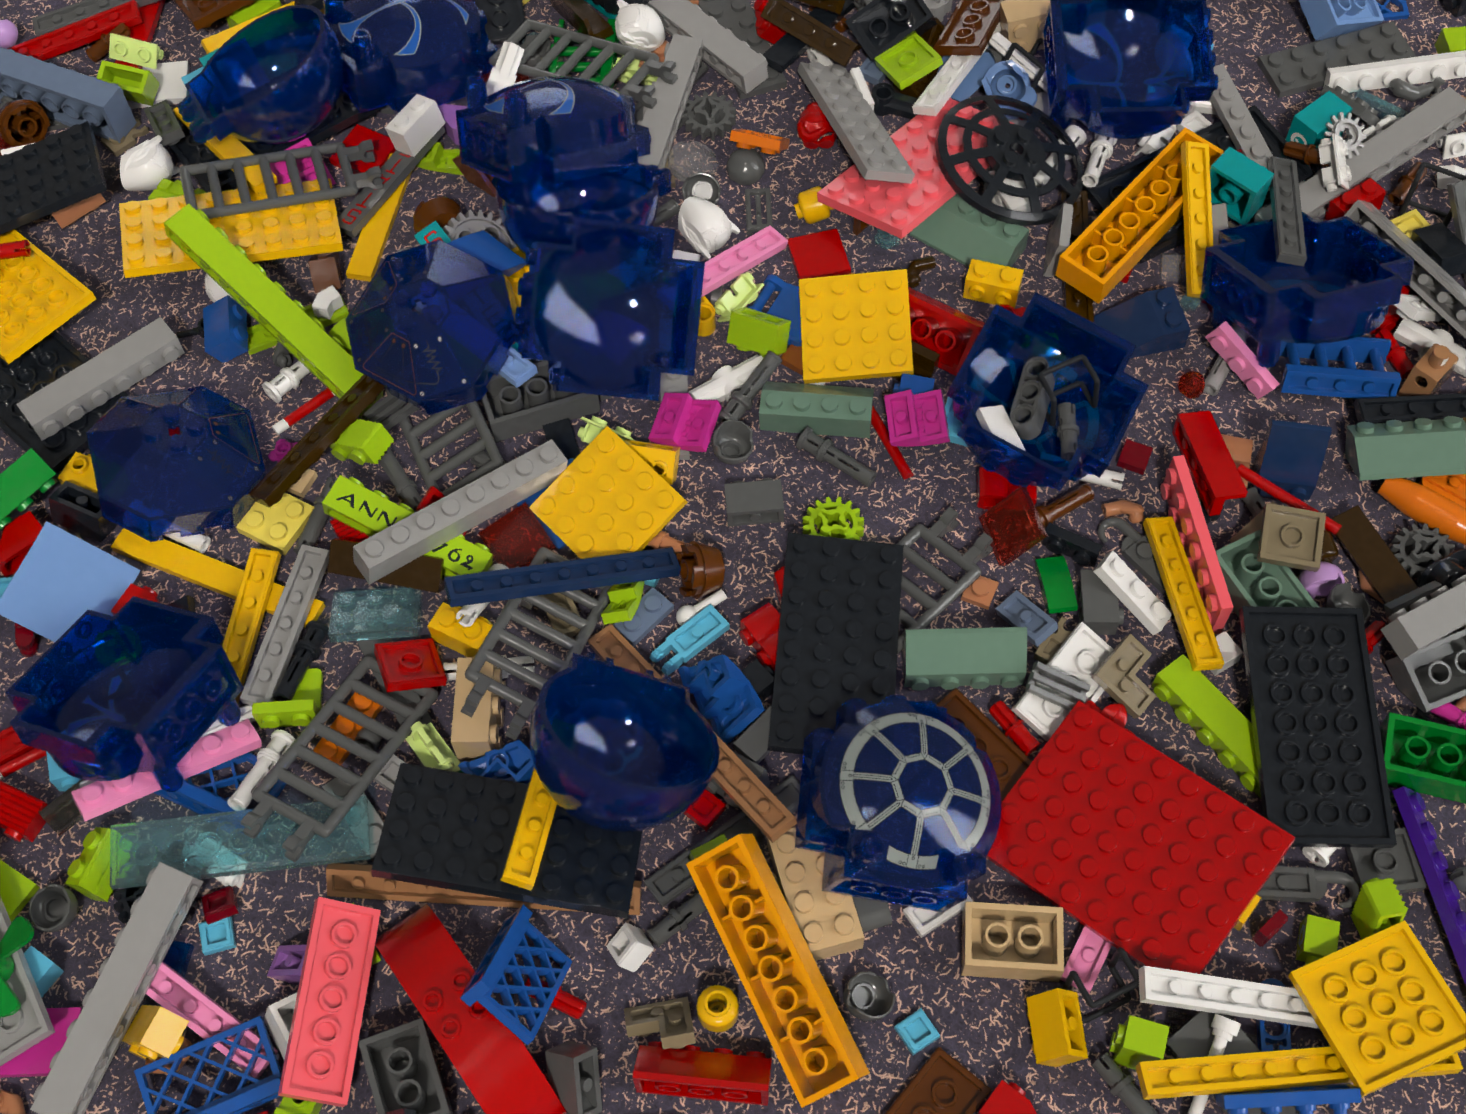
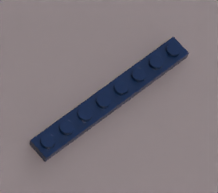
M673 547L449 576L444 577V588L450 607L675 577L680 575L681 567Z

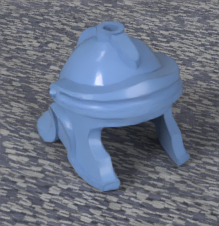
M1012 59L994 64L981 80L986 95L1010 97L1032 106L1037 102V93L1030 86L1029 74ZM998 104V106H999L1000 108H1008V109L1017 110V111H1020V112H1023V113H1027V112H1025V111H1023V110H1020V109H1017V108H1014V107H1011V106ZM1006 115L1008 120H1014L1019 118L1016 116Z

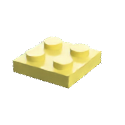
M284 493L281 500L273 504L271 508L255 502L236 528L240 534L274 551H279L280 554L285 556L303 532L314 506L288 493Z

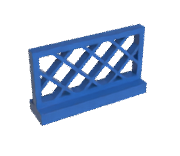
M188 725L185 730L189 732L195 728ZM248 752L194 775L197 776L209 772L211 783L197 786L192 783V779L189 777L187 778L188 781L182 780L154 793L245 835L243 830L246 827L241 825L240 821L247 813L252 811L247 808L244 812L233 810L227 802L230 797L223 798L218 796L217 789L234 784L237 789L239 783L244 780L248 773L237 776L234 765L247 761L254 766L257 762V756ZM231 767L233 777L215 782L213 771ZM278 780L268 793L277 798L286 786V783Z
M523 904L503 922L460 999L469 1007L478 1001L520 1040L528 1045L534 1040L573 961L529 922L533 912ZM524 934L533 941L535 947L528 946ZM515 954H521L525 966L518 965ZM532 955L538 956L541 967H535ZM549 957L557 962L560 967L552 968ZM504 973L511 974L514 985L507 984ZM521 974L528 975L531 986H525ZM539 976H545L548 987H542ZM500 993L504 1006L492 998L491 994ZM511 994H518L521 1006L514 1005ZM528 995H535L539 1007H532ZM518 1015H525L529 1029L520 1023Z
M262 1016L253 1018L177 1051L175 1054H171L169 1058H161L134 1070L147 1114H158L157 1111L163 1099L178 1105L175 1114H182L184 1108L191 1110L184 1114H243L281 1097L278 1096L282 1072ZM257 1026L261 1038L255 1051L239 1045L245 1031ZM233 1036H236L234 1042L227 1040ZM220 1042L231 1045L223 1065L208 1059L213 1046ZM263 1046L267 1056L260 1054ZM237 1048L253 1054L244 1073L229 1068ZM205 1049L202 1056L196 1054L197 1052ZM187 1056L200 1059L192 1078L176 1072L182 1059ZM258 1057L269 1061L273 1075L262 1080L250 1076ZM206 1062L221 1068L213 1087L197 1081ZM173 1063L171 1069H167L164 1067ZM157 1069L168 1073L160 1092L149 1088L145 1076ZM226 1071L242 1077L236 1091L230 1094L218 1090ZM174 1076L189 1082L181 1101L165 1095ZM247 1080L255 1082L245 1087ZM195 1085L210 1091L205 1104L198 1108L186 1104ZM151 1094L157 1096L155 1102L153 1101ZM216 1094L223 1096L213 1101Z

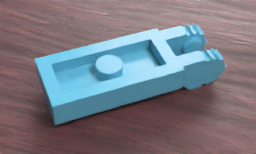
M710 604L665 638L666 641L659 645L649 658L657 663L673 650L676 655L667 661L661 669L668 676L678 669L683 662L689 661L728 631L730 624Z

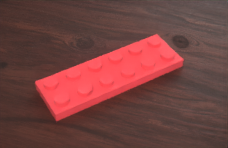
M1173 456L1169 468L1166 469L1165 480L1160 485L1161 496L1163 500L1168 502V516H1173L1213 632L1214 634H1219L1222 632L1234 607L1185 456Z
M318 897L315 900L278 1096L338 1107H345L348 1104L381 910L324 897Z

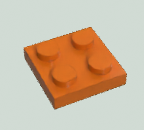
M743 128L731 130L729 140L737 142L736 147L751 149L757 146L761 147L760 152L773 155L788 149L790 143L789 138Z

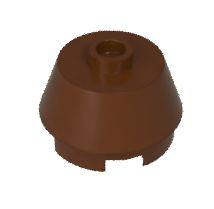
M14 100L2 106L0 109V134L7 144L17 147L45 139L44 137L48 126L50 127V122L45 110L38 103L31 100Z
M437 196V198L427 202L422 201L417 206L413 215L415 233L417 234L435 220L443 229L445 225L448 226L447 223L451 218L456 219L460 212L463 214L461 207L455 201L445 196Z
M695 541L680 545L682 552L675 554L681 567L679 576H681L683 587H680V593L684 597L699 599L720 589L724 582L725 565L719 549Z

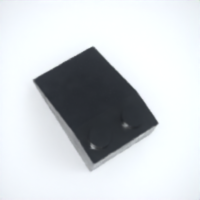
M873 0L845 21L872 62L875 61V57L915 32L922 36L937 25L933 14L923 0Z

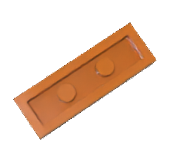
M356 692L346 704L373 719L377 717L383 706ZM338 715L330 728L355 741L362 726ZM321 738L313 749L314 752L339 765H342L350 754L349 751L324 738Z

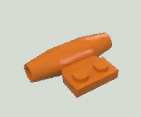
M1466 475L1422 477L1419 483L1405 478L1385 479L1377 492L1404 515L1422 525L1427 524L1431 530L1437 527L1439 528L1438 534L1442 536L1448 535V539L1466 545Z

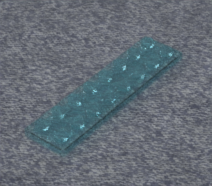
M361 796L329 837L323 838L315 834L305 846L302 855L296 863L285 857L287 850L282 847V844L290 835L296 832L300 825L275 811L265 821L255 839L243 833L246 827L240 823L243 817L254 809L111 825L110 887L114 890L147 886V876L154 867H157L159 862L170 865L198 879L371 859L367 797ZM319 801L291 804L292 807L322 823L334 811V809Z

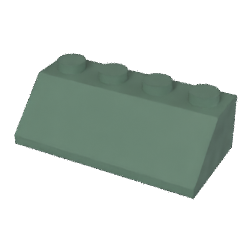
M958 194L954 195L910 232V236L967 267H969L971 259L1012 267L1026 249L1029 229L1026 227L993 219L976 210Z
M767 381L761 391L759 408L760 430L802 433L807 427L813 429V433L817 435L870 438L874 388Z
M1447 416L1439 420L1418 418L1415 421L1408 422L1389 420L1386 423L1359 422L1357 425H1347L1345 457L1359 481L1466 474V422L1463 418Z
M1261 530L1255 531L1216 550L1234 607L1233 610L1238 617L1242 606L1319 608L1289 567L1257 561Z
M1027 627L905 630L902 651L904 687H911L913 690L920 691L938 686L945 690H953L959 686L984 689L989 685H1001L1003 688H1015L1023 685L1027 673Z

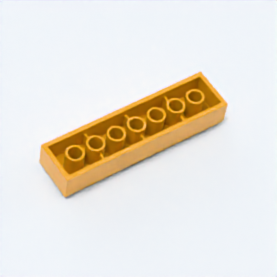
M1185 127L1060 255L1055 276L1099 304L1183 216L1181 144L1184 141L1209 144L1210 168L1225 151Z
M753 833L738 834L688 862L686 866L801 1108L870 1074Z

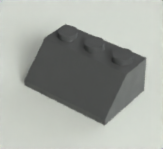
M1466 628L1439 639L1402 661L1399 656L1385 661L1397 689L1423 712H1428L1466 696Z

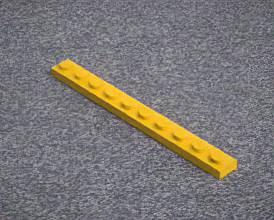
M1330 1046L1142 1061L1135 1066L1144 1100L1352 1083ZM1458 1053L1404 1078L1458 1074L1463 1070V1066Z

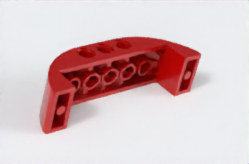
M427 904L376 938L375 946L485 1114L567 1113L523 1042L478 1001L469 1007L460 999L475 971L444 925Z

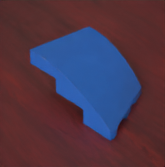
M484 230L453 240L428 254L450 300L455 302L476 288L484 289L503 275L511 276L528 264L526 259L517 255L509 247L496 240L495 237Z
M718 655L712 657L709 661H699L698 665L692 667L682 666L678 669L684 690L693 693L700 716L710 720L713 731L726 745L765 710L749 680L726 655Z
M516 740L506 744L502 749L486 752L485 756L470 762H461L458 767L465 774L529 784L537 756L521 740ZM563 781L561 790L569 791L571 788Z

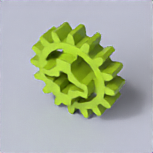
M826 497V503L822 504L819 500H816L815 509L812 507L807 508V516H803L802 533L860 540V537L864 535V517H860L859 508L851 509V501L842 504L841 497H838L836 502H832L830 497ZM847 519L850 521L852 529L850 528V524L846 522ZM815 524L817 525V529L820 530V533H819V534H818L817 531L815 530V527H814Z

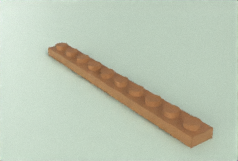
M609 624L588 640L589 646L772 843L797 824L796 817L612 624Z
M329 863L326 867L327 896L511 908H520L524 904L528 909L577 911L372 877L371 869L373 865ZM634 881L628 915H640L642 881Z

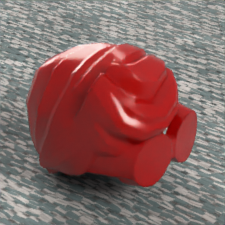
M817 102L808 104L798 119L797 131L799 138L806 148H831L835 143L837 134ZM827 132H832V135H831V136H825V137H823L822 139H820L819 141H817L820 137H822L823 135H825Z

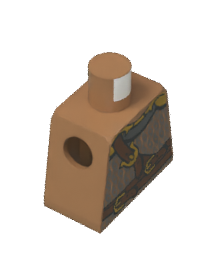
M1433 344L1415 364L1397 395H1434L1449 379L1459 358L1450 352L1446 346ZM1420 379H1426V387L1418 385Z

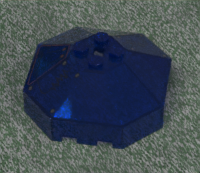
M441 240L388 255L345 320L355 369L381 383L391 395L406 403L413 404L428 415L481 400L488 391L486 385L493 374L497 376L507 361V352L514 342L518 343L523 335L513 288L504 272ZM419 301H421L423 305L427 304V307H424L422 309L423 313L418 314L416 311H412V309L417 306L416 303Z
M204 386L121 397L86 433L102 517L150 542L163 540V535L180 532V536L184 537L205 533L204 528L221 525L222 530L235 528L256 502L248 493L266 476V469L250 410ZM177 427L180 428V435L174 434L169 436V428L173 430Z

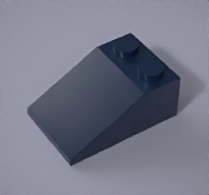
M1173 286L1147 291L1094 316L1095 333L1107 363L1185 348L1191 330Z
M1272 420L1254 460L1253 471L1301 501L1309 500L1317 485L1332 433V427ZM1256 487L1258 493L1261 496L1267 498L1273 497L1268 493L1264 492L1263 490H1261L1260 488Z

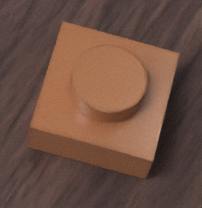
M980 575L963 592L961 600L989 610L999 582Z

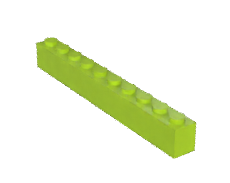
M188 203L164 222L166 235L339 399L366 373L363 363L361 361L357 362L358 357L356 355H349L337 337H330L324 331L325 328L318 319H311L305 313L306 311L300 302L295 299L292 301L286 295L285 289L277 281L272 282L258 263L253 264L239 245L234 246L228 241L226 233L220 227L215 228L210 224L209 218L201 209L196 210ZM383 391L377 396L376 400L372 404L368 405L362 411V413L358 417H360L364 412H366L371 406H373L379 399L383 397Z

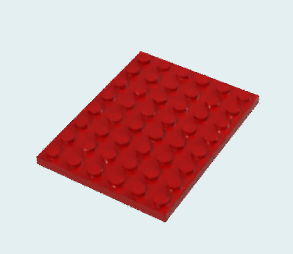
M1079 700L989 818L984 834L973 849L1055 906L1063 907L1065 913L1114 947H1122L1128 957L1141 966L1201 974L1292 846L1295 836Z

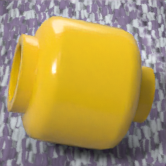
M819 186L800 192L797 197L798 203L794 204L798 218H804L808 224L829 218L831 215L830 210L834 209L818 202L817 192L822 189Z
M721 985L709 986L702 991L696 1004L698 1020L702 1026L716 1033L725 1032L732 1028L739 1015L738 999L734 992Z

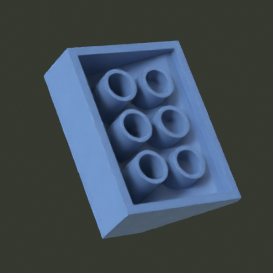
M1299 0L1301 10L1305 14L1310 26V32L1314 36L1315 41L1358 31L1385 21L1376 0Z

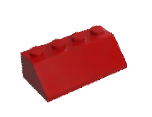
M908 287L912 341L940 354L938 368L959 377L979 348L988 324Z
M648 1042V1046H639L632 1078L638 1093L768 1106L772 1058H766V1054L754 1051L747 1052L746 1056L733 1055L732 1050L725 1048H715L713 1052L700 1051V1047L694 1045H687L680 1049H663L662 1042Z

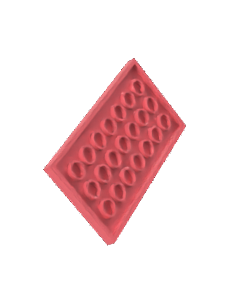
M949 98L937 116L917 114L890 136L915 174L911 184L864 179L856 165L853 164L817 192L818 202L900 239L904 238L957 194L947 182L939 167L936 157L935 140L937 130L944 116L952 107L960 102ZM968 106L959 110L955 116L971 120L972 117L982 111ZM989 116L978 122L990 129L999 125L995 116ZM949 124L946 137L949 156L964 152L962 138L965 128ZM972 132V148H983L987 137ZM986 158L977 159L985 170L990 166ZM968 161L954 165L958 174L967 184L978 176Z

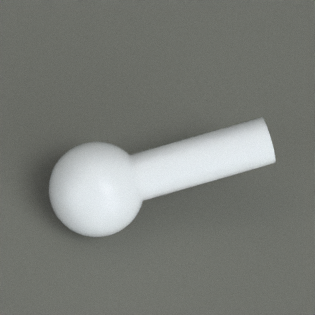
M721 588L694 606L684 605L680 607L676 613L678 624L684 625L711 604L714 607L726 600L727 596Z

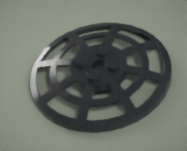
M999 95L971 97L952 107L944 116L937 130L935 140L936 157L945 179L965 202L993 219L1021 226L1046 224L1056 219L1063 203L1073 205L1080 195L1083 187V165L1072 139L1051 117L1026 102ZM985 103L989 108L979 112L971 120L955 116L959 110L970 105ZM998 104L1007 105V106H1011V107H1014V108L1023 110V111L1029 113L1030 116H1029L1028 114H1026V113H1023V112H1020V111H1017V110L1008 109V108H1000V107L998 106ZM994 115L999 125L990 129L978 122ZM1006 115L1016 116L1027 122L1024 127L1010 124ZM1039 120L1045 123L1050 129H1052L1064 142V144H1060L1057 138L1053 135V133L1044 124L1039 122ZM949 124L965 128L962 138L964 152L949 156L946 137ZM1035 127H1038L1052 143L1041 142L1032 133ZM972 132L987 137L983 148H972ZM1045 152L1057 153V170L1045 162ZM1064 154L1072 156L1076 168L1077 183L1075 188L1063 177L1066 167ZM986 158L988 164L996 171L994 177L982 167L977 159ZM968 161L975 173L984 182L989 184L982 196L975 192L961 178L954 165ZM1041 170L1052 178L1046 185L1036 188L1033 177ZM1005 178L1024 181L1025 188L1014 187L1003 183ZM1058 185L1069 195L1068 199L1059 206L1046 211L1041 210L1039 196L1050 193ZM999 190L1012 196L1028 198L1031 212L1010 210L998 206L991 201Z

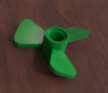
M22 916L13 920L0 942V1018L17 1013L21 1007L20 1000L6 981L14 971V960L11 955L29 943L34 936V928L27 918Z

